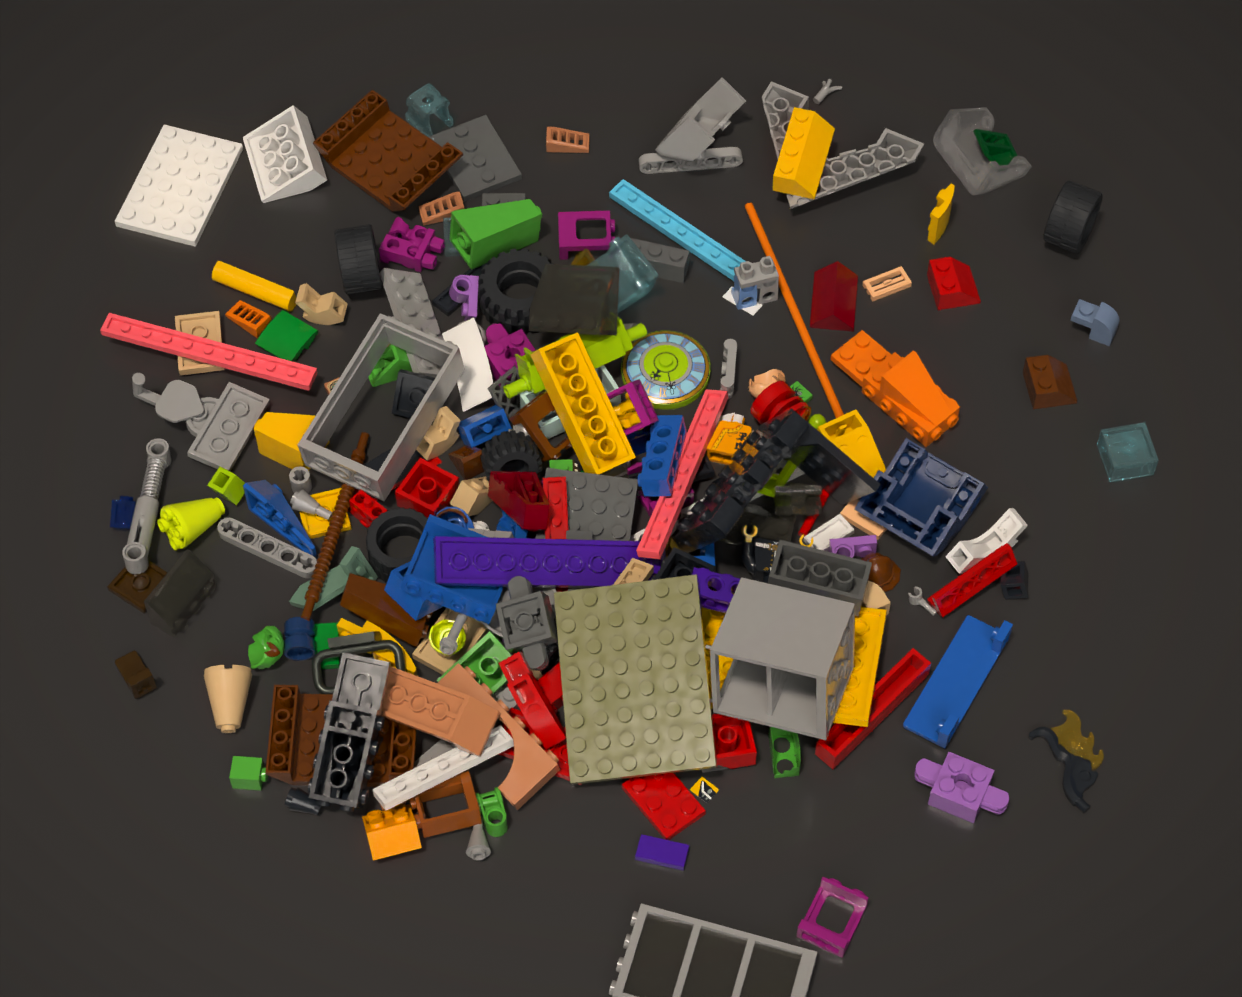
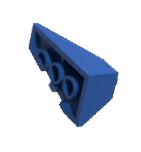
M266 480L245 483L243 489L248 509L295 547L318 559L314 544L283 496L282 490L276 484L271 485Z

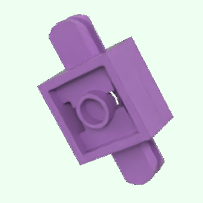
M948 752L943 765L925 758L916 764L915 780L932 787L928 801L930 806L971 823L975 822L980 808L995 814H1002L1007 809L1009 802L1008 793L990 785L995 771L991 768Z

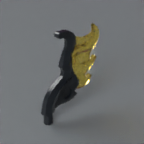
M1063 710V714L1067 717L1064 724L1054 728H1036L1029 733L1028 738L1033 740L1036 737H1043L1048 742L1055 759L1061 761L1065 766L1062 784L1066 797L1072 806L1076 805L1085 813L1091 806L1083 799L1082 794L1095 783L1098 772H1093L1092 770L1097 769L1101 765L1104 754L1103 750H1100L1098 755L1093 754L1094 736L1092 732L1089 733L1088 738L1083 737L1080 730L1081 721L1078 715L1073 711Z

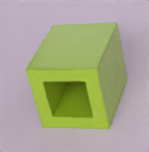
M222 467L218 468L207 485L220 497L235 505L239 503L245 494L243 489L245 482L234 473Z

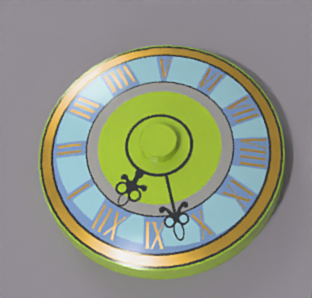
M656 331L648 333L646 336L632 343L633 349L626 351V355L623 356L621 363L623 384L626 385L640 379L655 409L669 410L684 407L698 399L709 383L710 360L706 351L695 339L680 332Z

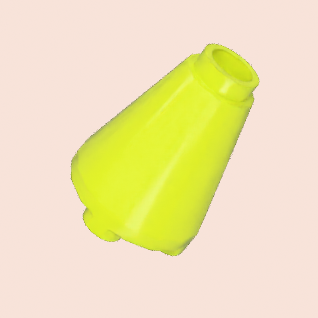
M217 497L214 499L205 498L169 504L161 508V519L157 520L159 529L167 534L170 545L174 550L183 549L217 522L221 515L225 514V508L222 501Z

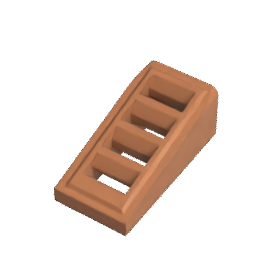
M547 127V152L589 153V133ZM579 140H583V145H579Z
M460 191L418 206L423 226L451 220V213L453 211L464 209ZM427 211H431L432 215L428 217Z

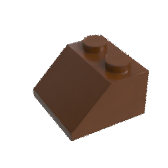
M1050 355L1026 358L1023 376L1033 409L1077 404L1067 364Z

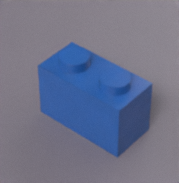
M494 405L460 421L457 429L464 445L473 448L492 439L493 436H498L501 432H507L512 428L504 408Z

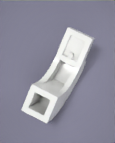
M1009 508L981 536L973 540L959 541L947 554L946 558L959 574H963L1004 544L1008 543L1013 547L1018 542L1016 538L1028 525L1014 508Z

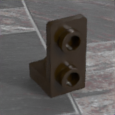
M135 650L115 660V665L135 699L157 688L149 668L146 669Z

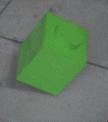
M233 756L229 777L232 788L261 791L263 782H267L268 775L265 773L266 767L264 766L263 759Z

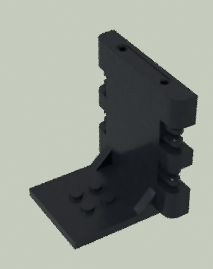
M791 408L761 424L757 431L753 430L750 432L742 445L732 455L731 459L733 462L730 466L726 465L718 474L720 478L714 480L705 490L704 495L706 497L702 502L699 500L692 507L691 512L693 513L684 518L669 538V541L680 550L690 553L725 538L743 515L744 508L757 491L761 490L772 477L773 470L782 459H789L842 505L875 492L881 484Z

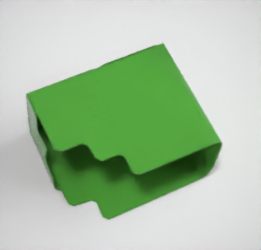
M769 726L768 740L774 778L799 776L801 751L798 734ZM777 738H786L790 742V749L787 752L779 753L774 749L773 743ZM783 759L790 760L794 768L790 771L785 770L783 774L779 773L776 767L777 763Z

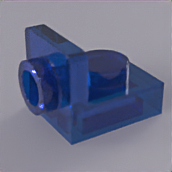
M120 496L119 500L112 499L111 528L130 529L136 501H133L134 497Z

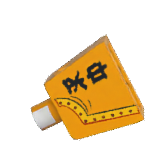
M734 414L731 422L724 420L719 422L707 446L706 455L709 461L730 465L733 462L731 459L732 455L742 445L752 429L750 426L744 425V416Z

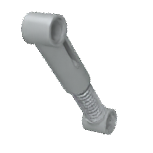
M160 438L151 440L146 446L148 456L146 474L140 497L136 501L127 545L122 550L125 567L132 574L143 573L149 566L148 554L159 509L158 495L164 470L172 462L167 441Z

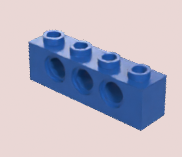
M657 415L659 421L651 425L650 428L651 438L646 443L647 453L646 457L642 458V473L638 474V486L642 487L644 496H671L687 430L683 415Z

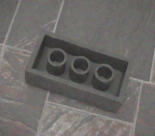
M779 540L768 584L855 603V616H859L872 562Z

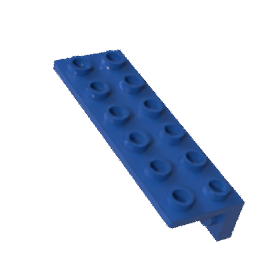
M968 615L905 719L903 727L945 749L1008 642L1013 624L1004 620L1000 628L997 626L994 628Z

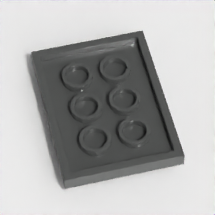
M486 115L429 136L430 139L442 147L448 142L463 152V156L446 172L457 191H460L464 202L479 197L482 193H489L522 180L521 172Z

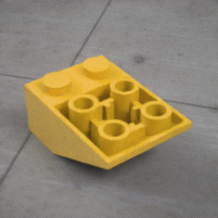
M856 409L817 428L822 435L873 478L878 470L883 473L886 471L869 427Z

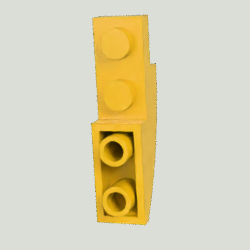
M341 618L337 624L339 637L380 631L381 640H392L398 643L386 631L369 621H366L363 627H360ZM398 643L404 654L405 672L417 676V669L412 659ZM391 650L366 652L369 654L373 653L374 659L391 662V667L396 668L394 654Z

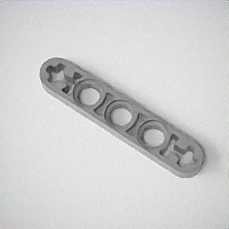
M725 147L705 149L707 153L698 162L696 160L690 162L665 157L659 153L644 154L639 157L638 162L642 173L653 174L737 167L743 162L741 149Z
M224 518L218 523V533L224 541L303 578H311L313 575V570L316 569L315 565L317 564V559L313 555L233 518ZM230 527H232L233 531H224V528L229 529ZM250 534L255 537L250 543L242 541L245 535ZM265 544L274 545L272 551H262V547ZM286 553L294 555L291 561H283L281 559ZM309 564H312V568L308 567L306 568V570L304 569L303 565L308 566Z

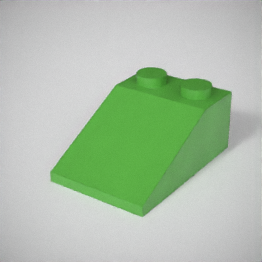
M489 631L437 681L439 682L459 663L463 668L468 666L476 674L475 680L480 685L485 683L493 692L492 695H494L508 683L499 662L513 654L508 652L505 644Z

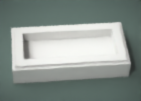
M838 514L806 535L803 541L806 545H809L813 537L814 541L812 546H810L811 548L828 551L830 539L847 538L854 534L855 529L841 514Z

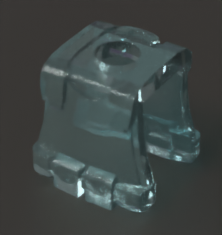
M431 83L424 85L407 98L408 112L405 114L406 121L427 137L433 135L429 115L433 113L448 127L454 124L448 109V105H450L449 100L442 96ZM424 97H427L426 103L422 101Z

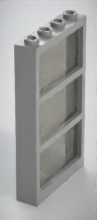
M641 903L639 911L633 912L630 925L634 927L632 933L626 935L623 946L627 950L625 956L620 957L618 960L616 972H619L617 981L612 980L609 995L612 997H806L816 963L817 951Z

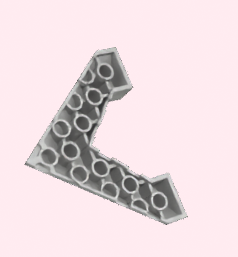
M771 81L762 95V102L778 160L793 109L796 107L808 110L809 96ZM885 128L877 143L869 145L867 149L859 151L854 149L839 153L837 157L826 159L815 199L915 162L924 147V143ZM786 194L790 209L815 200Z

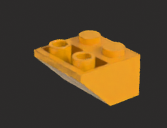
M398 804L387 811L373 810L368 812L366 816H362L373 860L422 848L410 804Z

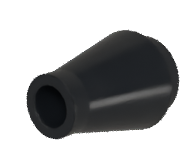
M291 787L284 804L291 811L310 813L317 816L322 805L316 804V799L308 798L309 794L299 787L297 789Z

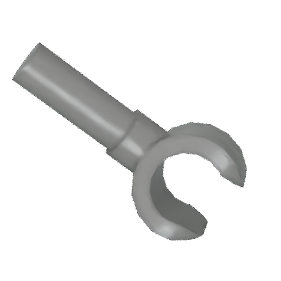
M914 587V593L917 596H913L908 592V599L912 605L923 606L933 616L937 613L923 599L921 588Z

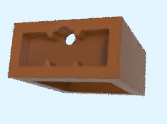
M469 771L462 772L409 799L412 810L417 809L418 814H415L414 818L417 829L422 828L424 838L482 824L480 809ZM459 793L464 794L467 809L426 819L422 802Z

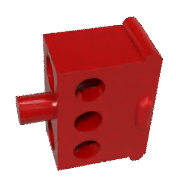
M362 489L349 500L350 513L366 528L370 527L371 522L381 513L388 511Z

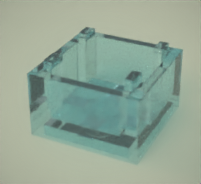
M1145 422L1101 429L1097 446L1110 482L1154 475L1159 460Z

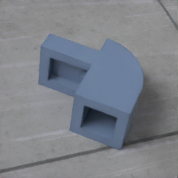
M1079 299L1070 321L1091 328L1089 339L1110 346L1120 320L1117 312L1108 304L1101 302L1099 307Z

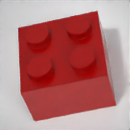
M419 458L395 491L397 506L415 509V511L423 513L426 517H429L430 514L436 516L437 512L451 506L450 502L460 485L459 477Z

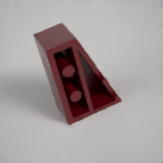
M491 471L488 497L522 529L529 531L546 530L549 502L537 473Z

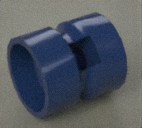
M301 617L286 620L284 623L285 656L288 659L297 661L308 660L314 657L315 622L312 619L308 621Z

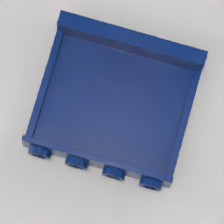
M430 514L400 589L478 621L490 624L503 587L438 585L435 583L433 538L435 536H487Z

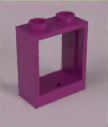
M640 379L607 393L610 400L627 392L641 422L624 430L626 436L659 421Z

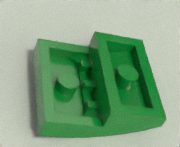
M282 310L267 325L255 344L278 358L296 362L303 349L308 350L319 331Z

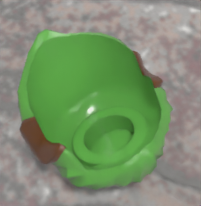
M266 626L263 630L252 636L255 642L250 644L248 648L251 668L264 669L274 665L282 656L285 646L279 629L275 626Z

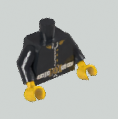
M744 525L741 529L743 536H745V540L742 542L741 560L747 571L752 574V580L768 583L779 542L754 537L757 534V527L755 525L752 527V534L748 535L746 533L747 525ZM803 534L799 539L800 545L807 547L812 546L814 541L813 537L811 538V543L809 545H804L802 543V538L804 537Z

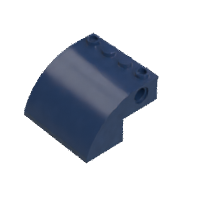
M905 438L886 471L883 473L878 470L874 476V479L881 485L875 492L861 497L854 510L935 557L959 533L988 487L966 472H961L927 452L923 447Z

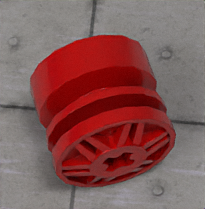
M777 381L769 385L757 396L752 404L750 413L760 424H763L792 408L807 421L811 414V407L802 398L796 396V392L787 383Z

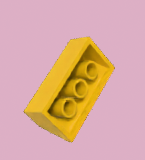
M794 107L773 174V191L815 199L835 132V128L815 111Z

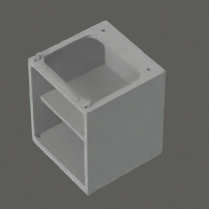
M741 577L712 646H705V648L710 649L712 699L710 698L713 703V713L826 740L854 669L855 603ZM719 655L733 658L721 690Z

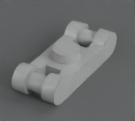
M734 339L725 340L723 347V359L726 362H722L721 375L726 376L721 378L720 390L727 391L728 399L733 396L737 354V342Z

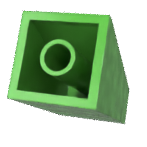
M531 199L455 210L451 213L449 240L472 270L488 263L493 257L497 258L501 252L508 253L510 249H516L517 251L538 242L542 212Z

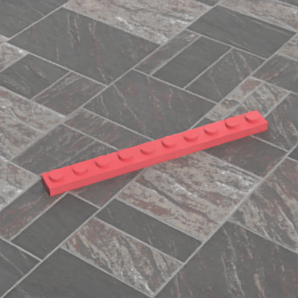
M112 313L108 314L100 330L103 336L310 391L317 375V368Z
M705 390L685 437L672 495L659 497L636 550L638 557L661 559L707 450V446L729 398L727 391Z

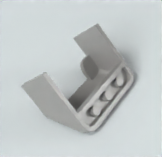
M721 77L681 117L655 151L661 156L690 162L696 160L698 162L707 153L705 149L714 142L715 139L712 136L719 129L723 131L731 123L729 118L746 100Z

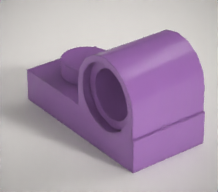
M459 275L455 277L450 287L449 295L451 299L462 303L461 316H465L464 321L471 318L476 319L479 276ZM457 286L463 287L466 291L458 290Z
M876 535L830 539L828 552L854 558V556L864 557L871 552H876L877 538Z

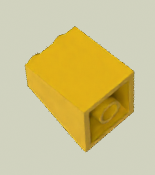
M266 412L262 419H258L254 425L259 453L290 469L301 466L309 471L310 468L305 466L297 445L315 418V415Z

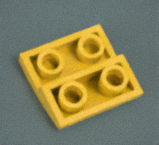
M952 183L946 189L940 190L936 197L937 206L930 213L931 221L928 226V241L934 245L943 235L949 222L955 187Z

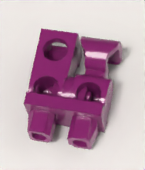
M396 217L379 248L380 262L387 264L389 261L396 262L407 268H415V271L421 272L423 267L434 270L437 264V256L430 253L434 251L441 254L445 247V240L436 237L435 230L430 228L426 229L425 227L415 225L413 229H409V225L401 217ZM399 233L402 234V239L398 238Z

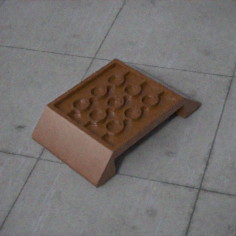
M374 90L366 94L313 142V145L332 169L392 212L405 210L463 156V152L447 142L443 147L391 112L387 99Z
M274 685L266 775L291 785L308 786L315 770L313 768L314 758L318 754L320 747L318 743L319 734L325 724L324 711L326 706L329 705V701L332 700L333 694H300L298 685ZM385 718L383 730L378 733V736L383 737V742L372 762L374 774L371 780L368 779L367 787H378L414 769L416 729Z

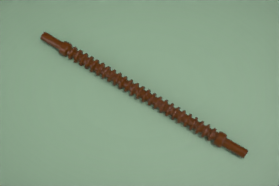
M361 433L357 448L353 450L351 460L362 465L366 458L365 449L370 437L368 433ZM345 483L342 484L339 491L340 495H338V500L332 512L333 516H331V521L325 533L326 537H324V542L320 549L321 553L318 555L319 558L315 565L316 569L313 570L312 580H310V585L305 594L306 602L301 618L310 621L315 603H318L320 599L321 588L324 586L323 583L331 565L330 561L333 559L332 556L338 543L337 540L339 539V534L343 528L344 519L350 506L349 500L353 497V492L355 491V488Z

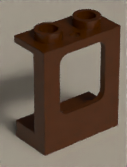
M547 391L537 395L509 418L514 426L520 423L523 425L543 453L542 462L556 460L562 455L560 451L563 448L568 449L572 447L568 436L558 445L552 447L538 427V422L551 411L557 414Z

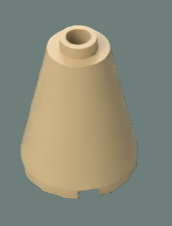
M216 665L204 670V680L216 728L221 729L222 733H234L236 729L241 727L252 678L251 668L247 666L232 665V668H224V665Z

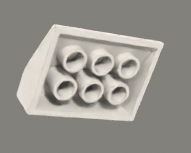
M294 105L243 137L263 203L311 191L327 181L319 152L313 145L315 139L308 117Z

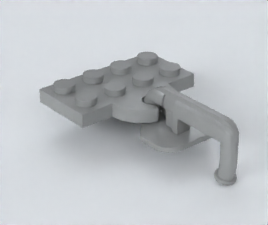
M135 373L132 376L133 395L142 401L154 405L158 416L173 423L186 420L188 430L196 437L187 452L188 457L215 469L222 467L228 471L232 470L254 432L256 421L262 418L270 404V399L231 382L227 384L219 399L212 397L199 398L195 386L181 380H173L168 383L162 395L143 388L145 376L142 373Z

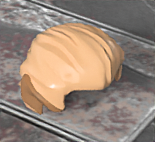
M772 369L763 374L756 375L753 381L749 379V392L753 397L757 398L772 383L777 381L785 382V374L782 370Z

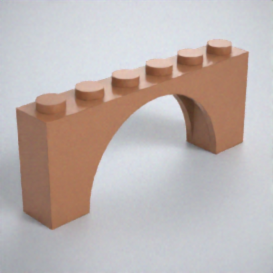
M458 663L437 684L470 695L500 712L498 719L506 725L513 737L514 760L510 772L498 789L518 810L560 770L557 764L559 759L552 751L548 750L545 752L540 747L542 744L541 740L534 733L529 735L524 730L525 724L517 716L512 718L507 713L509 708L503 701L499 699L496 702L491 697L493 694L491 689L485 683L480 685L475 680L476 674L468 666L463 668Z

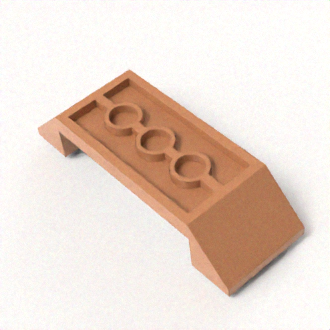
M390 668L381 709L383 717L451 742L460 750L479 757L481 756L500 714L498 710L470 695L397 668Z

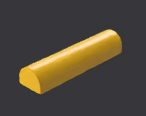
M217 261L213 268V281L287 311H292L296 306V295L291 289L222 261Z

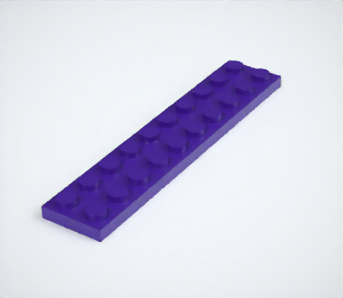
M435 536L433 538L435 583L447 586L508 587V582L515 576L525 577L531 582L532 587L595 588L610 586L615 583L632 558L654 565V572L648 579L649 581L654 574L658 573L661 563L666 557L665 549L661 559L638 557L636 550L640 541Z

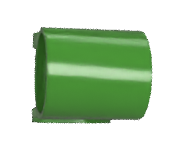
M495 787L493 791L483 794L475 793L480 815L483 818L487 833L493 837L504 835L508 829L507 817L498 787ZM493 820H501L497 824L491 823Z

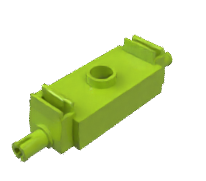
M609 311L607 312L608 317L597 314L599 322L577 332L596 369L626 355V351L633 349L631 342L647 335L644 324L639 323L625 330L622 319ZM572 334L565 335V336L561 337L559 340H561V339H563V338H565V337H568V336H570V335H572ZM525 347V355L515 354L520 379L503 386L507 398L510 399L525 391H531L536 394L544 389L546 390L530 356L535 351L532 352Z

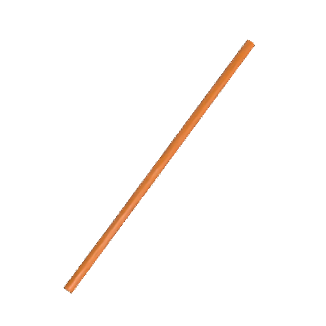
M747 203L745 205L747 214L766 257L770 256L773 259L779 274V288L833 413L838 418L844 415L753 203Z

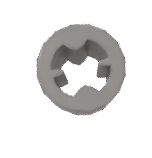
M300 466L290 471L289 479L293 493L296 491L300 492L302 489L309 493L312 489V483L308 469Z

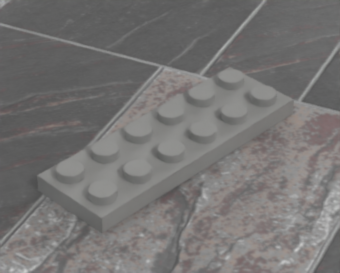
M383 268L379 274L394 317L401 323L406 325L412 324L420 331L433 333L443 340L421 274ZM406 351L413 372L436 378L442 366Z

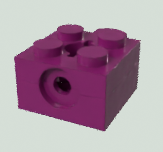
M492 324L486 330L487 342L489 344L484 347L491 374L495 381L513 366L518 369L515 354L525 355V347L532 352L536 351L522 329L509 334L502 324ZM511 373L506 378V380L511 381L513 373Z

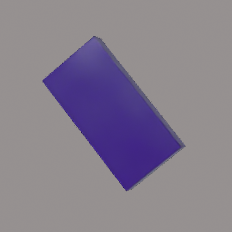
M641 834L635 860L684 871L689 845Z

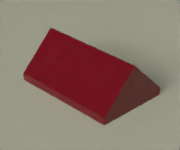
M839 261L814 272L810 328L854 332L858 275Z

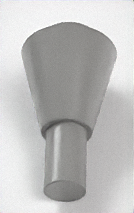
M305 490L296 491L291 498L292 510L317 514L330 520L332 512L320 506Z
M482 817V824L473 826L466 850V855L477 861L485 859L491 853L483 830Z

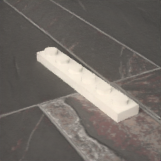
M500 725L492 730L480 757L456 747L374 788V797L387 811L513 747V739Z

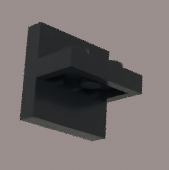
M403 369L399 370L392 414L411 418L435 378Z

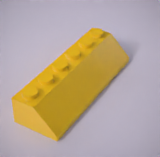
M578 332L542 347L530 355L585 473L600 475L636 458Z

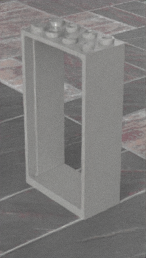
M380 313L297 445L305 466L353 488L362 489L367 494L385 501L437 416L439 409L442 408L465 370L459 347L451 341L445 342L439 339L433 333L422 332L412 324L406 325L399 322L393 316H385ZM392 344L438 364L442 368L379 471H375L324 447L387 346Z

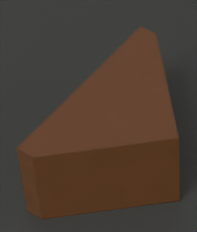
M465 445L448 454L464 480L471 479L484 472L481 462V449Z

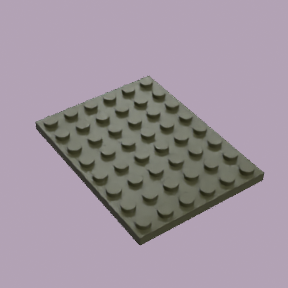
M697 574L554 593L570 783L574 785L717 768Z

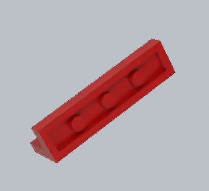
M1006 543L927 598L929 605L942 618L1017 565L1012 547Z

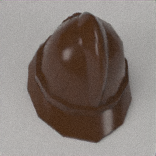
M871 552L861 558V560L872 562L868 581L877 584L884 592L892 590L900 581L901 569L889 557L877 552Z

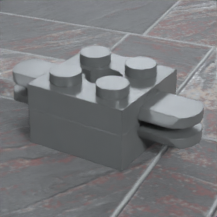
M515 576L508 582L510 600L496 604L505 648L513 655L519 651L522 652L530 669L541 671L549 662L546 645L558 642L549 596L542 591L533 593L529 580L522 576Z

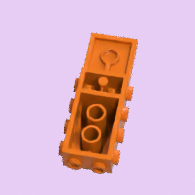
M861 330L831 354L830 360L862 387L861 392L925 447L939 439L945 431L958 422L960 406L953 398H949L944 394L941 388L934 383L914 350L906 357H901L896 352L890 354L867 333Z

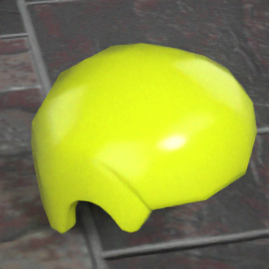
M443 619L430 629L428 638L431 647L438 654L448 656L441 652L440 641L448 636L455 622L454 620ZM463 627L456 640L458 648L453 654L459 652L465 645L466 634Z

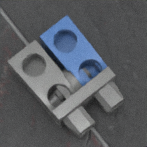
M770 256L762 257L760 262L756 263L742 262L739 267L734 268V287L731 289V294L738 310L757 305V300L759 304L778 300L779 274ZM768 292L772 293L770 296L763 297ZM745 298H751L749 301L742 302Z

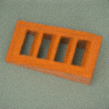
M241 300L225 314L228 319L257 339L272 321L270 315ZM239 309H243L237 315L235 314Z

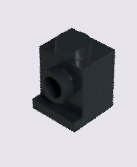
M1025 561L1017 562L1016 566L1001 576L1000 585L1005 600L1028 598V570Z

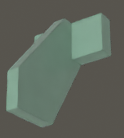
M351 546L339 566L327 572L325 582L323 583L324 586L321 588L320 599L318 603H315L313 611L344 591L350 573L376 581L378 576L359 548ZM310 581L299 586L289 601L292 606L304 609L306 602L305 594Z

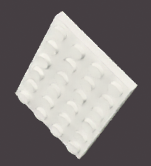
M163 125L115 219L116 227L196 247L243 151V145Z

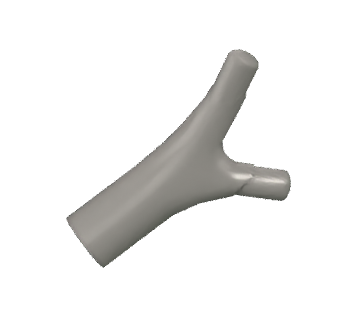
M828 79L827 83L823 81V86L813 98V101L816 104H820L831 92L842 90V86L830 87L832 79Z

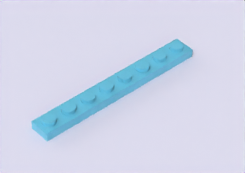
M624 179L609 192L611 199L689 250L732 281H734L735 275L734 268L739 267L742 262H746Z

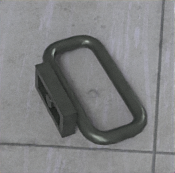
M380 631L328 638L329 649L319 651L314 656L311 666L313 683L320 694H333L335 686L327 687L323 683L322 661L327 658L340 657L342 652L359 654L389 649L394 654L396 668L402 671L406 670L402 648L392 640H381Z

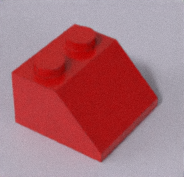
M953 257L929 260L927 277L937 310L980 304L981 300L970 266Z
M712 714L717 765L730 769L755 765L757 751L750 722L721 714Z

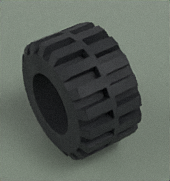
M510 430V433L501 432L500 436H493L492 441H487L485 443L486 447L482 448L481 462L488 482L490 481L491 471L536 472L538 478L540 477L542 461L537 446L529 435L525 436L524 432L516 433L515 430ZM519 459L514 463L505 464L510 460Z

